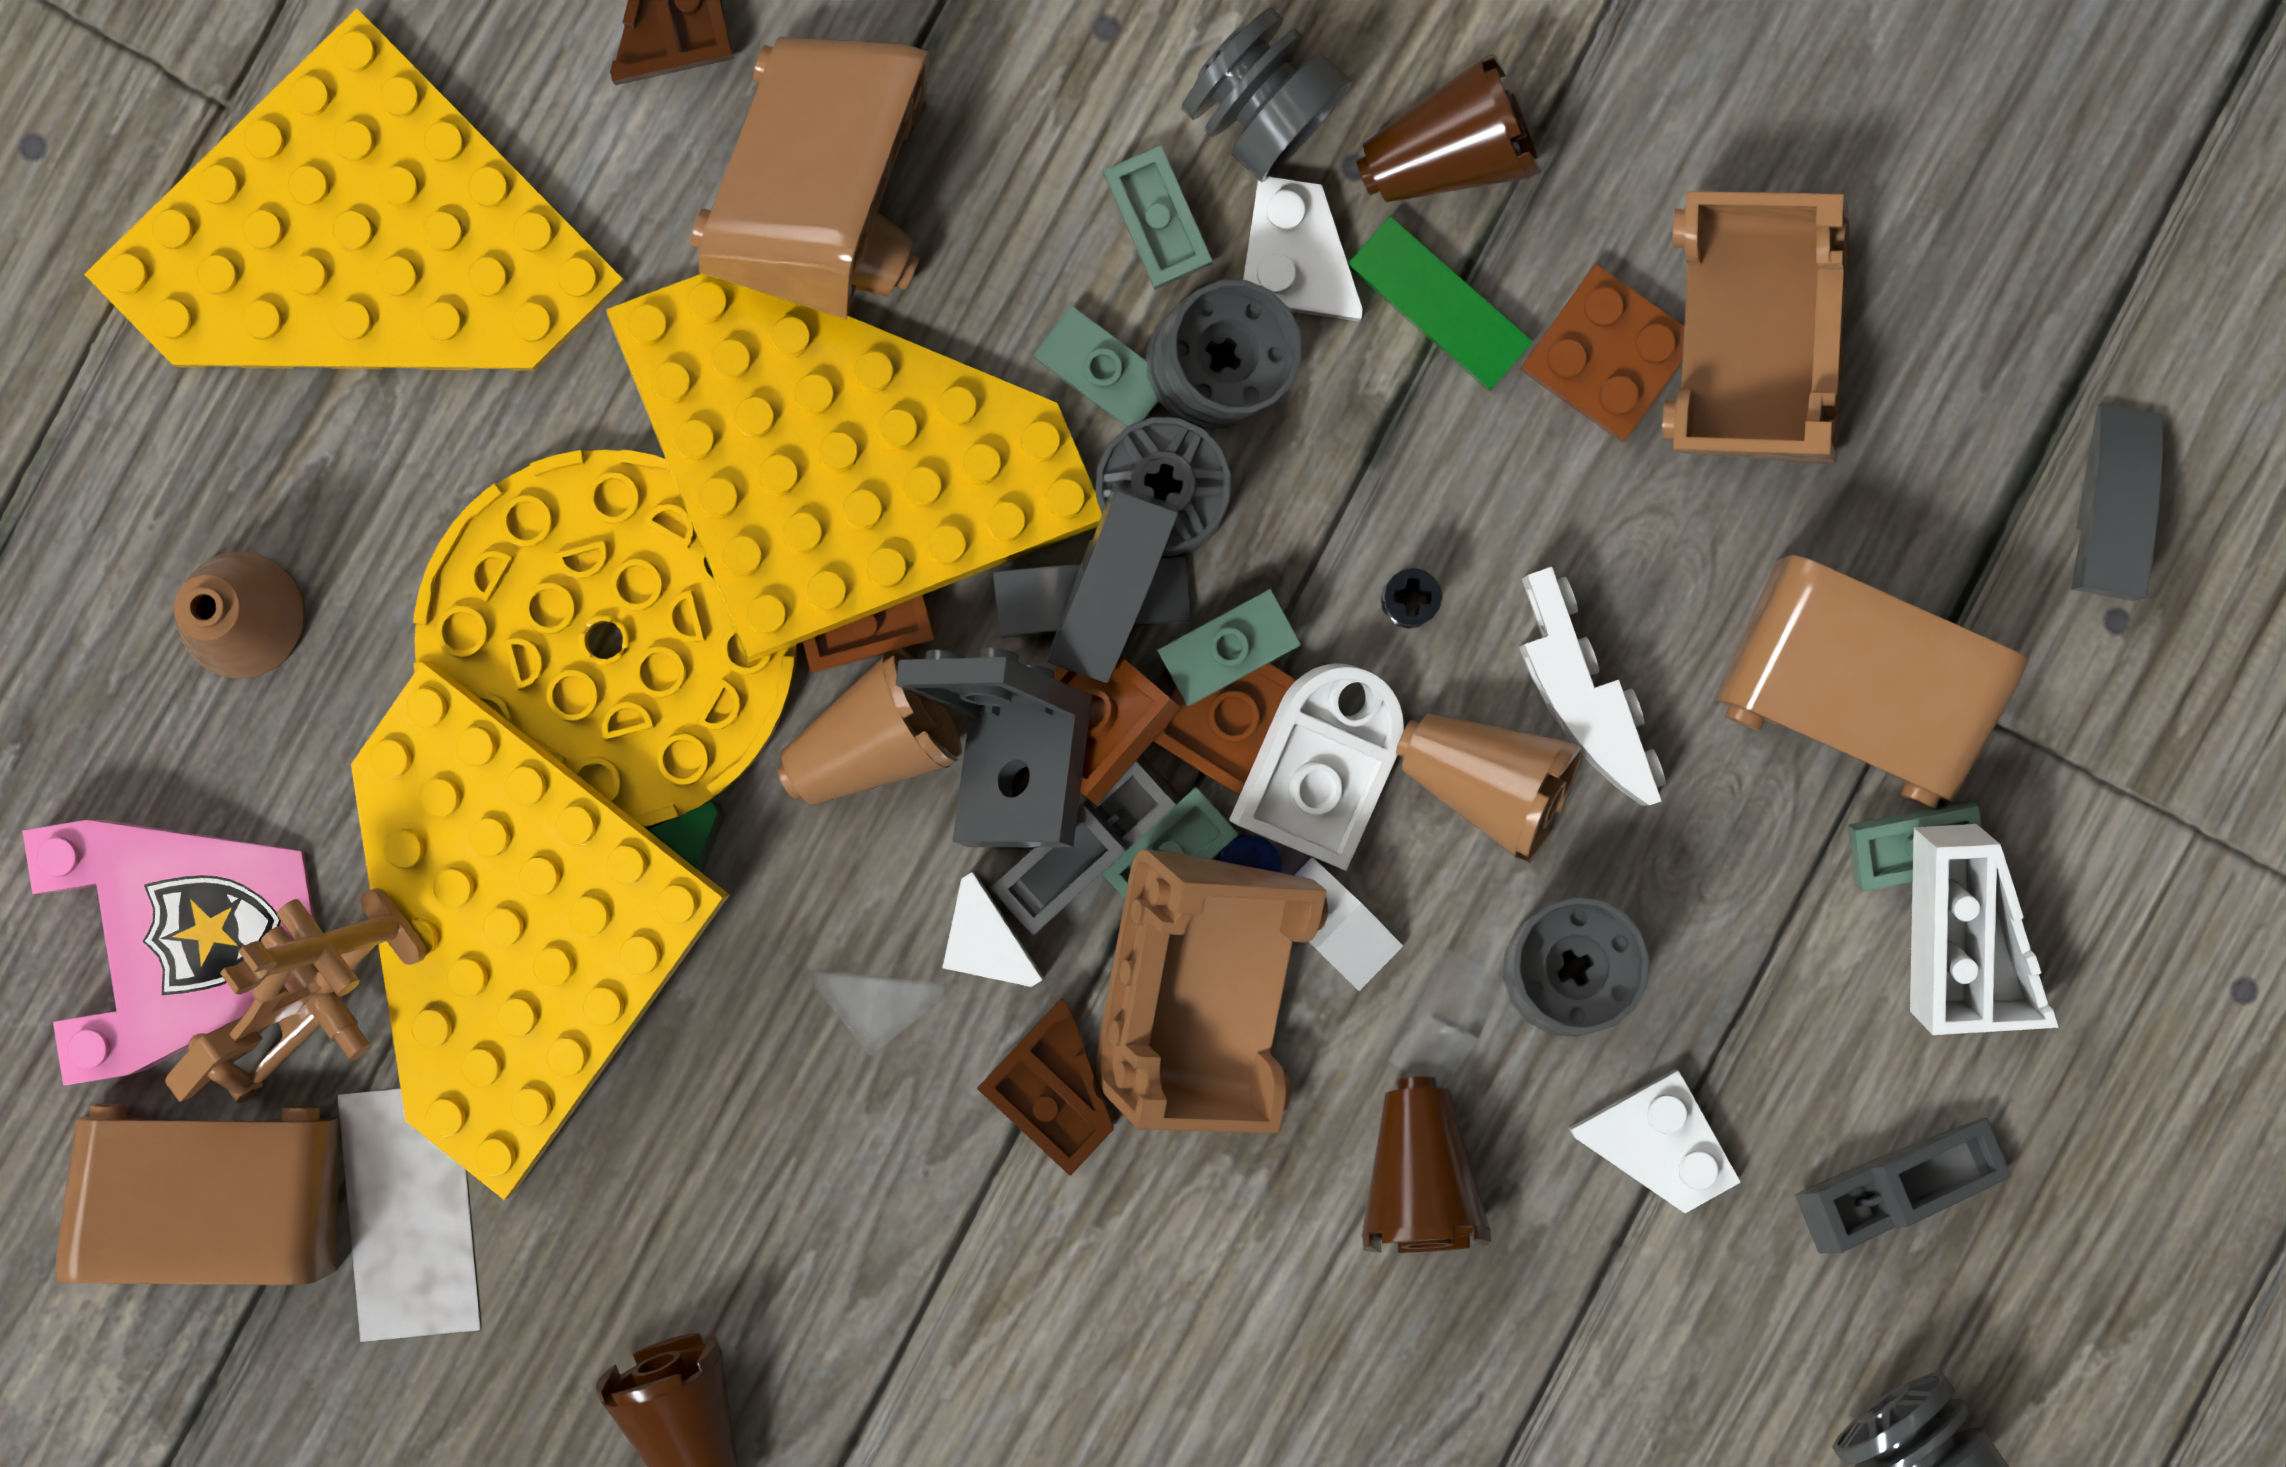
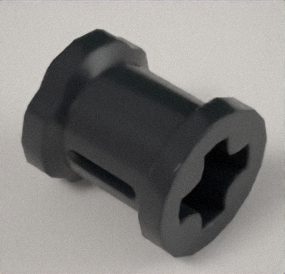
M1411 568L1400 571L1390 579L1382 590L1380 600L1382 611L1392 620L1393 624L1410 629L1420 627L1435 616L1440 609L1442 595L1438 582L1431 574L1425 570ZM1409 581L1416 583L1417 593L1427 595L1428 599L1427 604H1423L1416 609L1415 616L1406 615L1405 605L1395 603L1394 593L1402 592Z

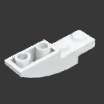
M1552 567L1522 578L1542 638L1524 644L1519 649L1530 676L1548 710L1568 739L1582 748L1580 753L1616 788L1641 806L1661 802L1657 788L1666 785L1665 776L1654 749L1644 752L1636 729V727L1645 724L1639 701L1632 688L1626 691L1622 690L1619 680L1594 688L1591 675L1599 673V667L1589 639L1587 637L1577 639L1569 615L1578 613V607L1566 576L1556 579Z

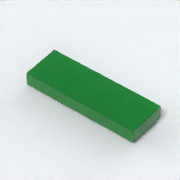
M1391 216L1388 217L1348 263L1349 269L1489 392L1533 343L1531 339Z

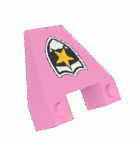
M82 820L22 830L32 894L55 893L97 886L117 1011L53 1022L63 1086L125 1076L148 1070L188 1049L189 1041L194 1035L199 1033L208 1034L243 1018L255 1000L252 990L240 995L235 994L220 972L226 967L242 962L244 958L238 951L251 942L261 941L263 936L275 927L282 926L291 939L295 941L294 937L277 916L279 909L291 900L298 899L315 921L304 851L111 820Z

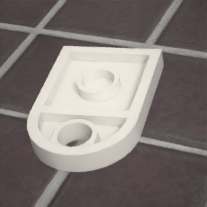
M1338 663L1314 668L1297 679L1287 690L1280 702L1229 821L1347 871L1396 760L1397 745L1404 731L1401 707L1391 688L1382 679L1369 671L1353 665ZM1359 682L1365 690V703L1358 713L1352 716H1344L1338 704L1340 693L1347 685Z

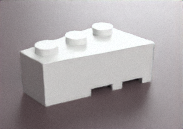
M1977 824L1914 827L1910 1012L1932 1035L2059 1028L2054 1011L2048 1005L2039 976L2041 970L2037 957L2031 951L2022 923L2024 916L2001 844Z

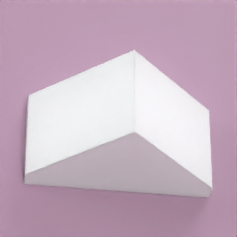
M1311 857L1297 871L1295 876L1313 879L1327 890L1328 915L1324 927L1318 930L1313 940L1309 941V943L1360 991L1403 945L1353 894Z
M973 871L963 877L960 882L942 968L1029 987L1042 981L1044 976L977 873Z

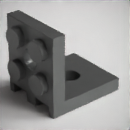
M981 649L979 658H965L960 653L946 650H929L926 652L925 659L899 660L896 686L969 717L953 842L966 847H1074L1092 696L1054 679L1055 672L1052 669L1019 663V655L1017 653L1004 649ZM1027 766L1030 772L1028 786L1023 793L1014 797L1012 793L1013 779L1020 769Z

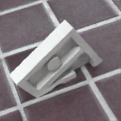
M1270 177L1262 183L1258 180L1243 280H1248L1270 289L1290 308L1291 312L1360 322L1363 309L1322 185Z
M1677 1069L1670 1071L1569 1127L1571 1134L1577 1140L1684 1213L1741 1183Z

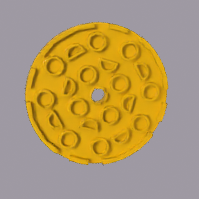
M577 450L553 455L532 462L530 466L508 476L498 484L494 483L462 511L438 543L424 573L418 591L413 623H415L416 663H413L415 671L422 662L432 661L643 827L667 822L705 805L723 793L745 773L771 739L784 713L796 669L798 644L748 663L666 459L632 450ZM604 622L614 623L620 629L623 636L622 650L608 659H601L595 656L589 647L588 641L593 628Z

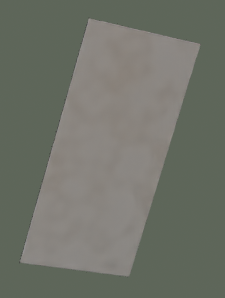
M401 1089L338 1095L360 1342L481 1330L466 1169L405 1121Z

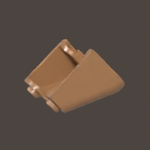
M784 36L778 37L774 47L763 45L753 74V82L759 83L715 202L711 211L703 208L700 210L692 231L691 246L700 248L699 273L847 319L857 292V286L852 285V276L856 275L860 261H864L867 253L868 235L903 139L908 140L911 126L916 128L926 101L929 51L898 43Z
M1686 191V208L1675 209L1673 218V247L1684 248L1685 258L1688 263L1681 389L1677 391L1676 401L1664 402L1662 423L1663 439L1673 440V450L1676 453L1815 464L1837 463L1850 229L1849 208L1844 194Z
M1790 555L1775 561L1714 700L1729 706L1725 714L1726 718L1747 728L1760 732L1764 722L1782 725L1894 775L1895 780L1904 784L1900 793L1901 796L1924 807L1936 810L1939 801L1946 804L1953 803L2018 686L2029 659L2004 645L1804 557Z
M1142 849L1137 852L1130 869L1096 1056V1076L1102 1093L1138 1130L1279 1133L1283 1111L1288 1109L1291 1102L1292 1084L1288 1074L1283 1072L1279 1062L1270 1054L1292 941L1307 943L1313 940L1318 930L1324 927L1327 920V890L1315 880L1165 850Z
M127 1104L89 1105V1115L78 1117L75 1121L56 1252V1281L88 1284L300 1285L317 1282L337 1271L339 1118L320 1117V1106L281 1107V1118L266 1121L141 1120V1117L129 1116V1105Z

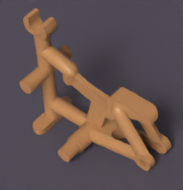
M374 888L362 894L360 900L361 907L370 920L324 933L298 899L291 900L279 909L277 916L294 937L295 941L291 939L282 926L275 927L266 933L261 941L251 942L238 951L244 958L242 962L226 967L220 972L235 994L240 995L252 990L255 1000L243 1018L208 1034H196L190 1039L189 1051L165 1079L166 1085L179 1102L192 1098L210 1080L229 1090L236 1103H243L249 1100L262 1089V1082L320 1026L331 1041L338 1043L351 1061L360 1058L371 1048L372 1045L357 1026L358 1021L340 998L355 989L360 982L353 970L375 945L388 942L400 960L407 965L421 962L426 956L424 942L385 891L380 888ZM276 1022L280 1025L282 1030L281 1041L249 1072L234 1064L235 1061L254 1050L263 1039L260 1034L268 1026Z

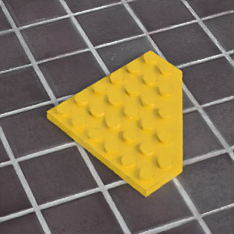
M357 8L84 274L172 365L178 368L241 367L294 369V367H317L331 369L419 368L420 370L509 369L510 371H536L626 283Z
M702 273L606 309L608 320L748 663L1098 527L1102 513L1096 499V492L1057 402L848 316L847 319Z
M432 661L422 662L351 763L370 890L380 888L385 891L426 946L424 960L407 965L400 960L388 942L378 944L405 1121L499 1197L506 1200L513 1196L730 894Z

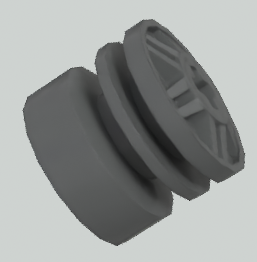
M1272 7L1264 10L1249 24L1234 31L1215 50L1199 71L1198 78L1182 103L1181 108L1192 120H1195L1217 102L1220 106L1205 126V131L1211 137L1220 134L1238 121L1244 129L1237 138L1231 155L1261 183L1278 171L1309 139L1344 97L1352 83V80L1322 53L1307 60L1297 70L1289 64L1302 39V35L1296 29L1289 31L1271 47L1269 42L1283 22V17Z
M1219 280L1196 290L1174 307L1155 327L1146 351L1147 377L1157 400L1175 418L1183 419L1202 429H1226L1249 419L1261 410L1276 403L1290 388L1302 360L1301 333L1290 308L1270 289L1248 280ZM1214 348L1222 353L1219 364L1223 368L1218 372H1214L1209 367L1212 362V356L1209 352Z
M1151 417L1127 426L1107 445L1097 467L1096 499L1101 513H1103L1113 483L1154 497V489L1144 486L1147 478L1152 480L1158 479L1161 470L1173 472V483L1181 486L1182 490L1180 494L1169 493L1166 498V502L1175 505L1178 515L1161 558H1175L1198 550L1218 531L1230 501L1231 473L1222 448L1204 429L1180 418Z
M1573 897L1547 905L1517 927L1505 950L1503 980L1510 1002L1528 1023L1551 1035L1578 1037L1613 1027L1636 1008L1648 985L1650 958L1642 933L1623 911L1602 900ZM1564 952L1571 960L1581 957L1585 961L1586 968L1579 973V979L1582 982L1579 986H1577L1573 979L1561 981L1556 971L1564 965L1561 956Z
M1942 1372L1929 1373L1912 1380L1875 1400L1844 1429L1832 1446L1844 1465L1856 1464L1854 1467H2009L1981 1427L1969 1428L1954 1434L1965 1422L1970 1410L1961 1398L1950 1399L1955 1389Z

